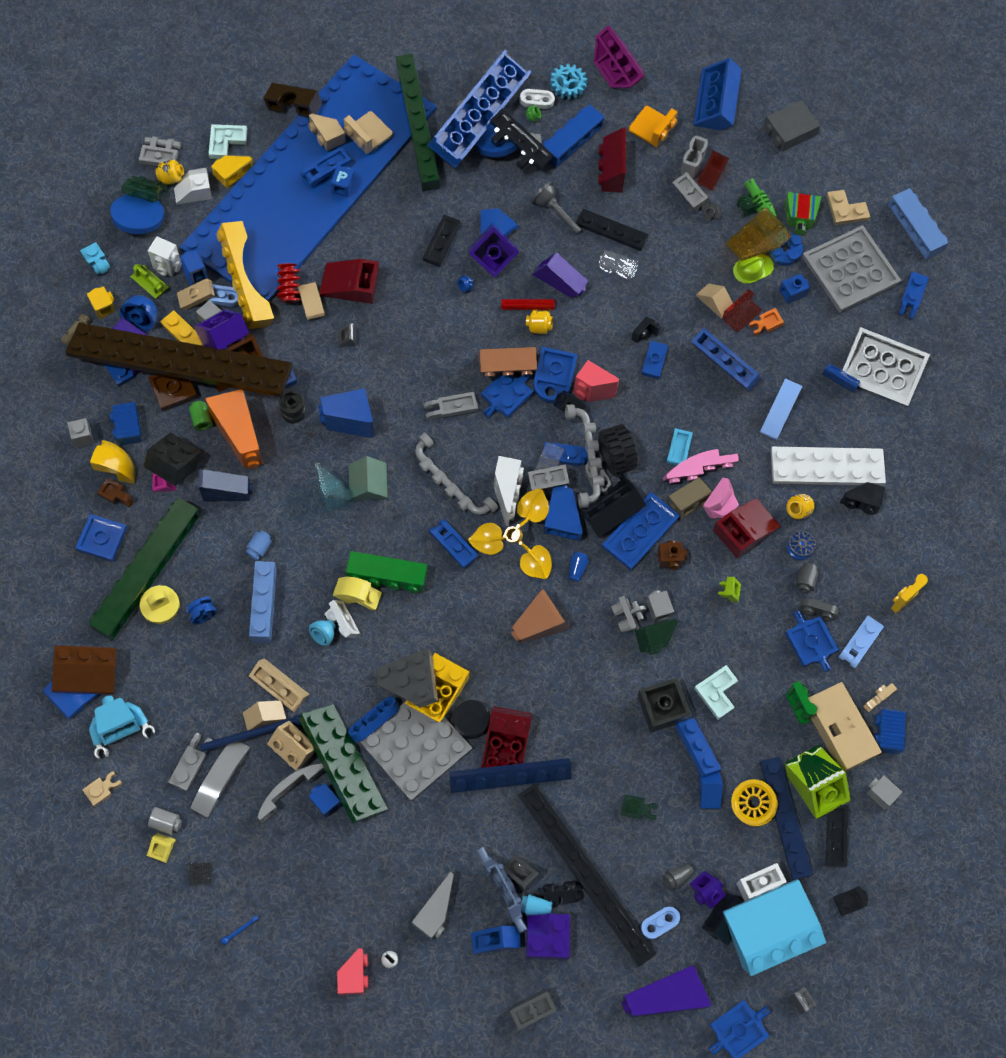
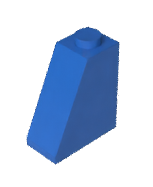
M566 485L554 486L543 533L581 541L583 531L573 489Z

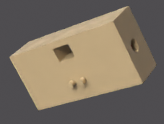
M842 682L809 697L810 703L817 706V712L815 715L810 716L834 761L845 772L877 758L882 753Z

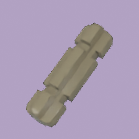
M81 314L78 318L79 321H75L67 331L68 334H64L61 338L62 343L66 346L69 345L79 322L89 324L90 319L85 314Z

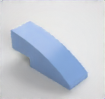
M788 379L784 380L760 433L777 440L800 393L801 385Z

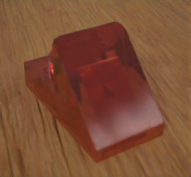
M713 150L697 183L714 190L721 174L725 172L729 158Z

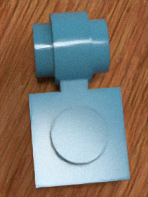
M96 242L80 250L88 265L93 267L97 275H103L108 272L110 266Z

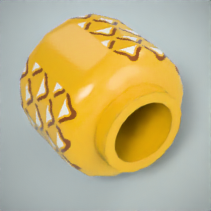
M806 494L792 496L786 504V510L794 519L806 518L813 513V499Z

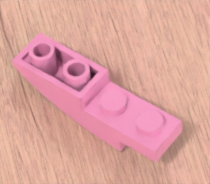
M718 449L699 453L675 466L662 479L663 481H669V484L678 483L680 479L687 478V481H694L698 476L704 474L703 468L704 471L715 470L717 466H722V469L734 467L733 464L739 461L738 454L719 456Z

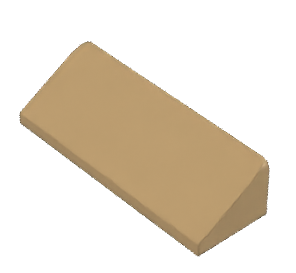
M266 659L259 660L249 675L250 678L279 701L281 700L293 712L309 696V693Z

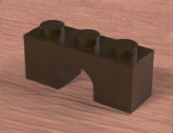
M271 83L263 97L268 110L284 113L289 105L294 104L298 116L303 117L316 114L322 105L318 90Z

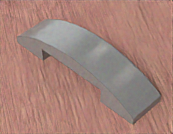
M239 741L228 744L224 748L203 781L190 809L209 818L219 801L218 798L238 765H241L250 750L249 746Z
M322 763L302 768L281 781L264 801L258 814L259 821L263 824L275 814L278 809L274 803L304 778L310 784L325 772Z

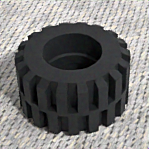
M620 424L599 431V448L609 472L616 476L636 469L638 456L628 429Z

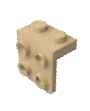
M371 111L356 121L350 115L344 118L345 133L366 154L392 137V131Z

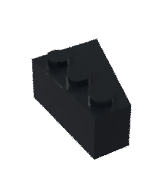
M624 474L619 476L620 481L614 487L610 485L607 488L608 493L602 499L598 497L582 513L598 537L607 534L612 528L622 524L627 518L638 513L646 506L638 490Z

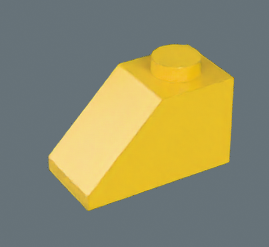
M224 156L211 165L213 175L226 188H229L253 166V159L248 156Z

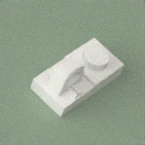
M331 601L329 603L331 608L325 613L326 618L333 621V623H338L339 631L345 638H356L359 636L360 632L344 601Z

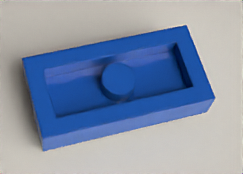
M654 341L650 342L641 375L659 379L668 345Z

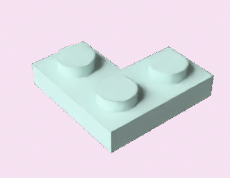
M211 125L209 158L221 159L224 156H228L229 144L246 145L247 126Z
M727 665L695 686V691L717 720L735 708L723 693L738 682Z

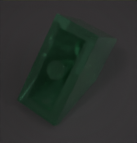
M677 619L664 620L636 629L635 634L640 653L648 652L649 655L660 653L661 648L667 647L678 623Z

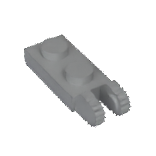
M474 392L441 397L424 403L425 409L437 407L440 409L427 413L426 418L428 420L478 411Z
M196 733L192 738L190 746L186 748L169 780L170 784L187 792L207 756V751L200 752L195 749L201 739L200 733ZM207 738L204 743L209 742V741H213V740L210 739V738Z

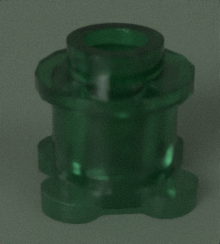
M747 194L741 195L736 203L737 207H740L743 211L741 215L743 218L756 213L759 206L758 202H753L752 195Z

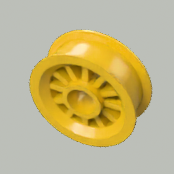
M752 779L744 781L736 787L732 794L731 805L733 812L743 823L750 826H762L770 822L775 816L778 800L775 792L767 783ZM753 798L760 800V804L756 808H751L749 805L750 800ZM764 804H769V808H767V807H765V806H763V805H764ZM761 809L766 810V813L763 814V812L761 811ZM758 811H759V813L761 814L760 817H757V812H758Z

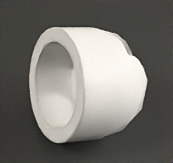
M386 951L381 957L383 966L389 969L394 968L398 963L397 954L393 951ZM387 954L395 961L393 964L385 958Z

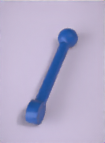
M257 915L229 936L222 937L220 940L221 944L227 945L231 938L258 921L259 917Z

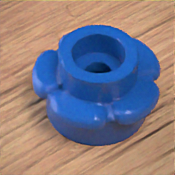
M462 275L457 281L458 287L462 292H470L473 289L474 283L470 277Z

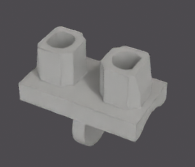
M625 596L620 597V601L611 607L616 617L622 614L626 615L627 619L618 622L621 632L633 631L637 633L641 631L635 616H637L638 621L643 620L642 613L646 611L645 606H639L637 601L632 602V609L629 600Z

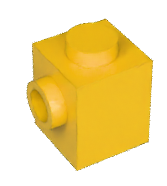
M104 286L95 288L87 293L98 319L116 312L112 303L115 300L111 292H107Z

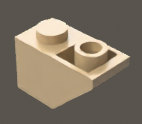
M316 114L309 115L308 127L312 133L316 134L319 145L324 146L326 151L345 143V132L336 119Z

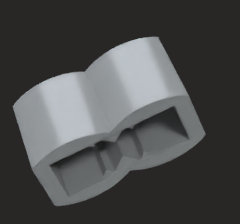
M699 136L692 138L689 149L683 158L681 175L687 172L692 179L697 175L700 164L705 157L708 145L707 139Z

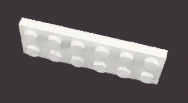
M771 447L773 484L862 485L866 482L879 486L886 484L883 449Z

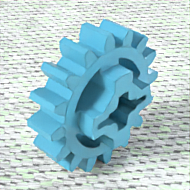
M569 64L566 67L560 65V69L555 68L554 73H551V90H556V96L561 94L562 99L565 96L568 97V100L571 99V96L576 99L578 94L582 96L583 90H586V73H581L582 68L576 69V65L572 67Z

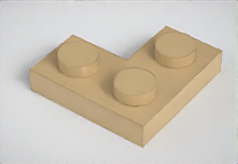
M845 190L827 192L826 196L835 225L868 221L870 219L866 202L849 204Z

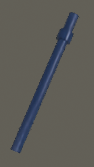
M301 713L293 715V718L199 744L201 752L274 732L277 727L287 721H290L296 727L302 726L298 718Z

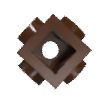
M672 540L659 544L657 549L659 568L675 570L683 566L684 561L687 560V550L683 549V542Z

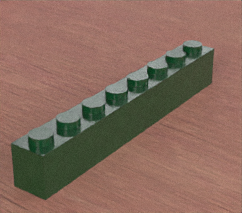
M413 53L396 56V67L422 192L440 189L434 152L427 146L431 138Z
M180 498L176 502L171 503L167 515L159 520L157 529L147 537L145 546L137 551L133 563L125 568L123 577L115 582L113 591L103 599L99 611L91 616L89 625L92 630L113 641L139 604L144 592L151 587L200 517L198 508Z

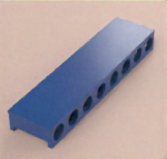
M506 49L427 145L453 168L457 167L491 124L490 119L504 108L531 74L530 70L527 72L506 54L508 52Z

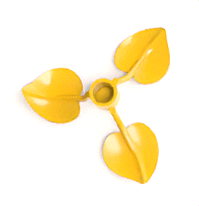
M541 488L534 489L520 499L517 505V513L519 516L524 517L525 520L517 524L516 527H508L502 536V529L497 524L485 523L468 539L469 543L478 551L488 555H494L502 551V540L506 539L509 542L518 543L528 552L523 554L520 559L522 571L531 577L547 579L552 569V559L549 551L541 545H536L530 550L521 541L523 533L520 530L529 519L532 522L538 523L547 517L549 504L544 491Z

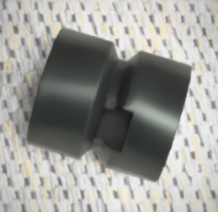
M288 391L280 397L279 405L282 418L291 424L302 421L306 412L301 394L295 391Z

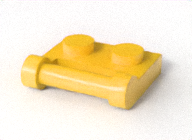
M924 574L917 575L914 584L908 588L904 587L892 600L894 604L891 609L895 613L899 612L925 586L928 581L927 577Z

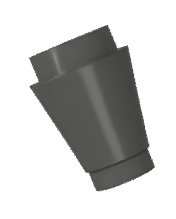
M689 864L666 871L662 879L669 890H677L694 875V870Z

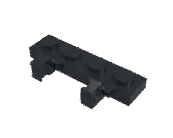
M503 108L490 119V123L496 128L494 130L496 134L491 138V143L495 147L503 139L513 143L521 151L522 159L516 163L519 169L522 170L528 164H535L542 169L553 158V154Z

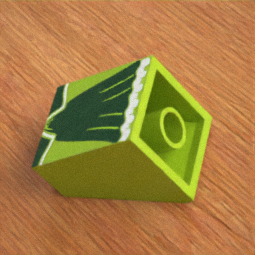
M820 745L785 762L788 778L816 819L851 801L846 772Z

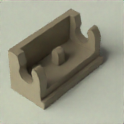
M698 477L669 495L668 499L671 502V508L680 515L679 518L682 520L703 507L712 491Z

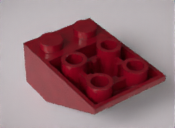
M354 259L326 263L319 295L373 304L379 277V261Z
M756 498L734 509L718 520L713 531L738 559L781 526Z
M493 706L481 768L523 763L532 713Z

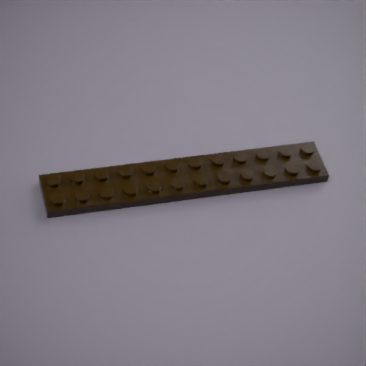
M80 322L66 350L68 357L276 397H282L293 368L292 362L223 349L217 350L212 347Z

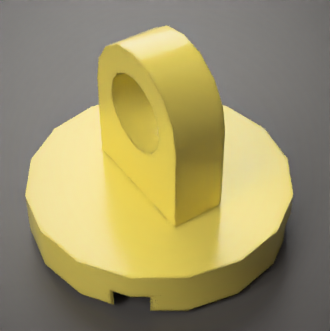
M158 585L151 587L144 592L140 600L142 615L147 621L156 624L170 622L176 617L180 608L177 594L167 586Z

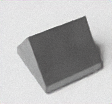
M353 323L340 329V346H356V329Z
M802 987L789 996L800 1015L816 1005L806 987Z

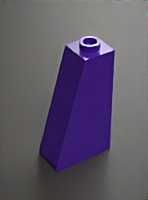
M694 965L624 995V1001L621 1002L625 1013L630 1014L631 1018L706 1009L712 1005Z

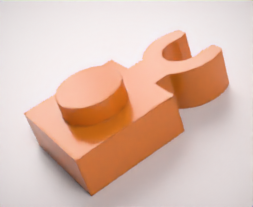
M776 308L759 315L760 321L754 320L749 323L750 328L758 327L757 330H754V336L760 335L764 329L769 333L784 325V321Z

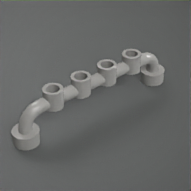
M574 404L565 406L566 420H573L575 416L582 418L585 449L588 454V468L591 474L590 482L591 487H593V494L591 496H588L587 492L578 494L579 508H588L590 503L598 499L601 491L600 487L604 486L603 475L598 476V469H601L602 466L601 458H596L595 451L599 450L598 440H593L592 434L596 433L595 422L590 423V418L584 410L575 408Z
M426 433L418 437L420 442L415 449L416 456L421 461L418 465L424 472L430 470L434 474L431 478L437 485L443 483L447 487L444 491L450 498L456 496L460 500L457 504L463 511L469 509L474 514L483 515L489 511L493 513L498 509V505L490 497L483 501V507L475 506L471 499L464 495L458 486L451 482L445 473L434 465L430 458L424 455L423 448L429 449L434 444L432 439Z

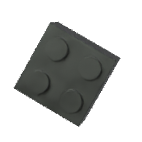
M170 432L147 450L144 467L176 486L198 467L201 451Z
M677 678L642 688L638 692L637 697L650 733L676 725L678 722L688 720L691 716Z

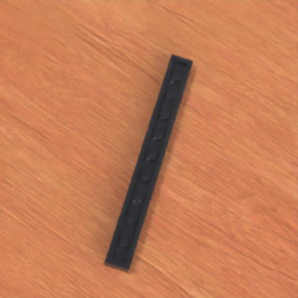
M534 783L518 794L522 803L638 967L655 956L656 952L537 785Z

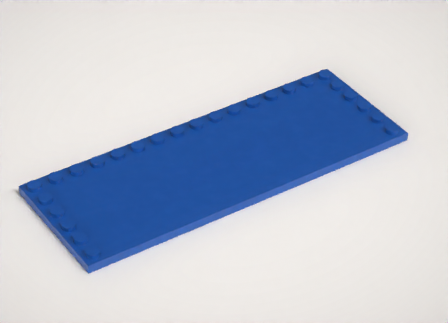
M354 54L319 92L322 105L316 115L336 119L344 131V118L350 115L356 121L371 111L392 131V137L366 154L345 133L344 144L326 151L324 146L319 145L316 134L310 131L308 127L309 117L297 116L180 246V250L184 253L197 250L205 267L232 284L233 280L227 270L226 258L222 255V245L217 239V231L222 223L243 221L247 234L242 252L244 271L253 288L268 302L279 292L277 287L280 285L277 283V279L280 277L277 276V272L281 270L277 269V265L292 263L297 264L295 268L299 269L411 140L400 83ZM422 97L426 119L428 120L437 110V106ZM342 147L351 158V164L346 167L354 170V182L349 196L331 193V180L334 173L321 180L315 187H310L307 183L308 180L300 174L301 170Z

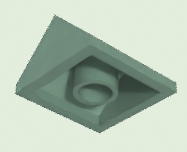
M366 456L349 464L350 500L388 499L387 464L385 462Z

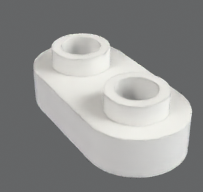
M525 89L520 94V103L524 107L536 105L539 109H549L554 105V94L547 90Z

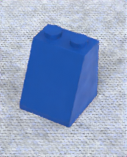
M365 388L320 398L321 405H318L321 424H325L326 430L368 438L374 437L373 419Z

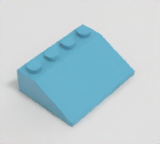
M798 879L723 911L742 968L750 976L826 943L821 925Z

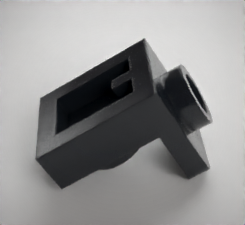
M646 316L633 331L631 339L638 343L640 339L644 340L649 332L657 337L661 327L657 321Z
M565 390L556 396L555 403L553 404V406L560 410H563L566 405L574 404L575 408L582 410L586 407L584 403Z
M860 886L833 897L841 917L868 906L867 894L864 890H861Z

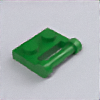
M798 681L791 685L785 695L798 722L804 725L809 722L810 716L815 715L817 706L810 703L807 688Z

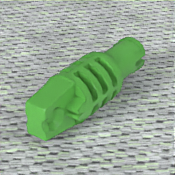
M750 179V182L746 181L744 186L750 193V200L758 213L767 223L776 220V212L765 192L759 189L754 179Z

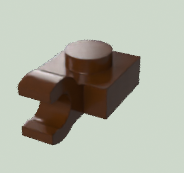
M110 478L105 480L97 492L98 496L113 504L119 500L124 505L130 507L134 502L129 494L123 492L125 490L124 486Z

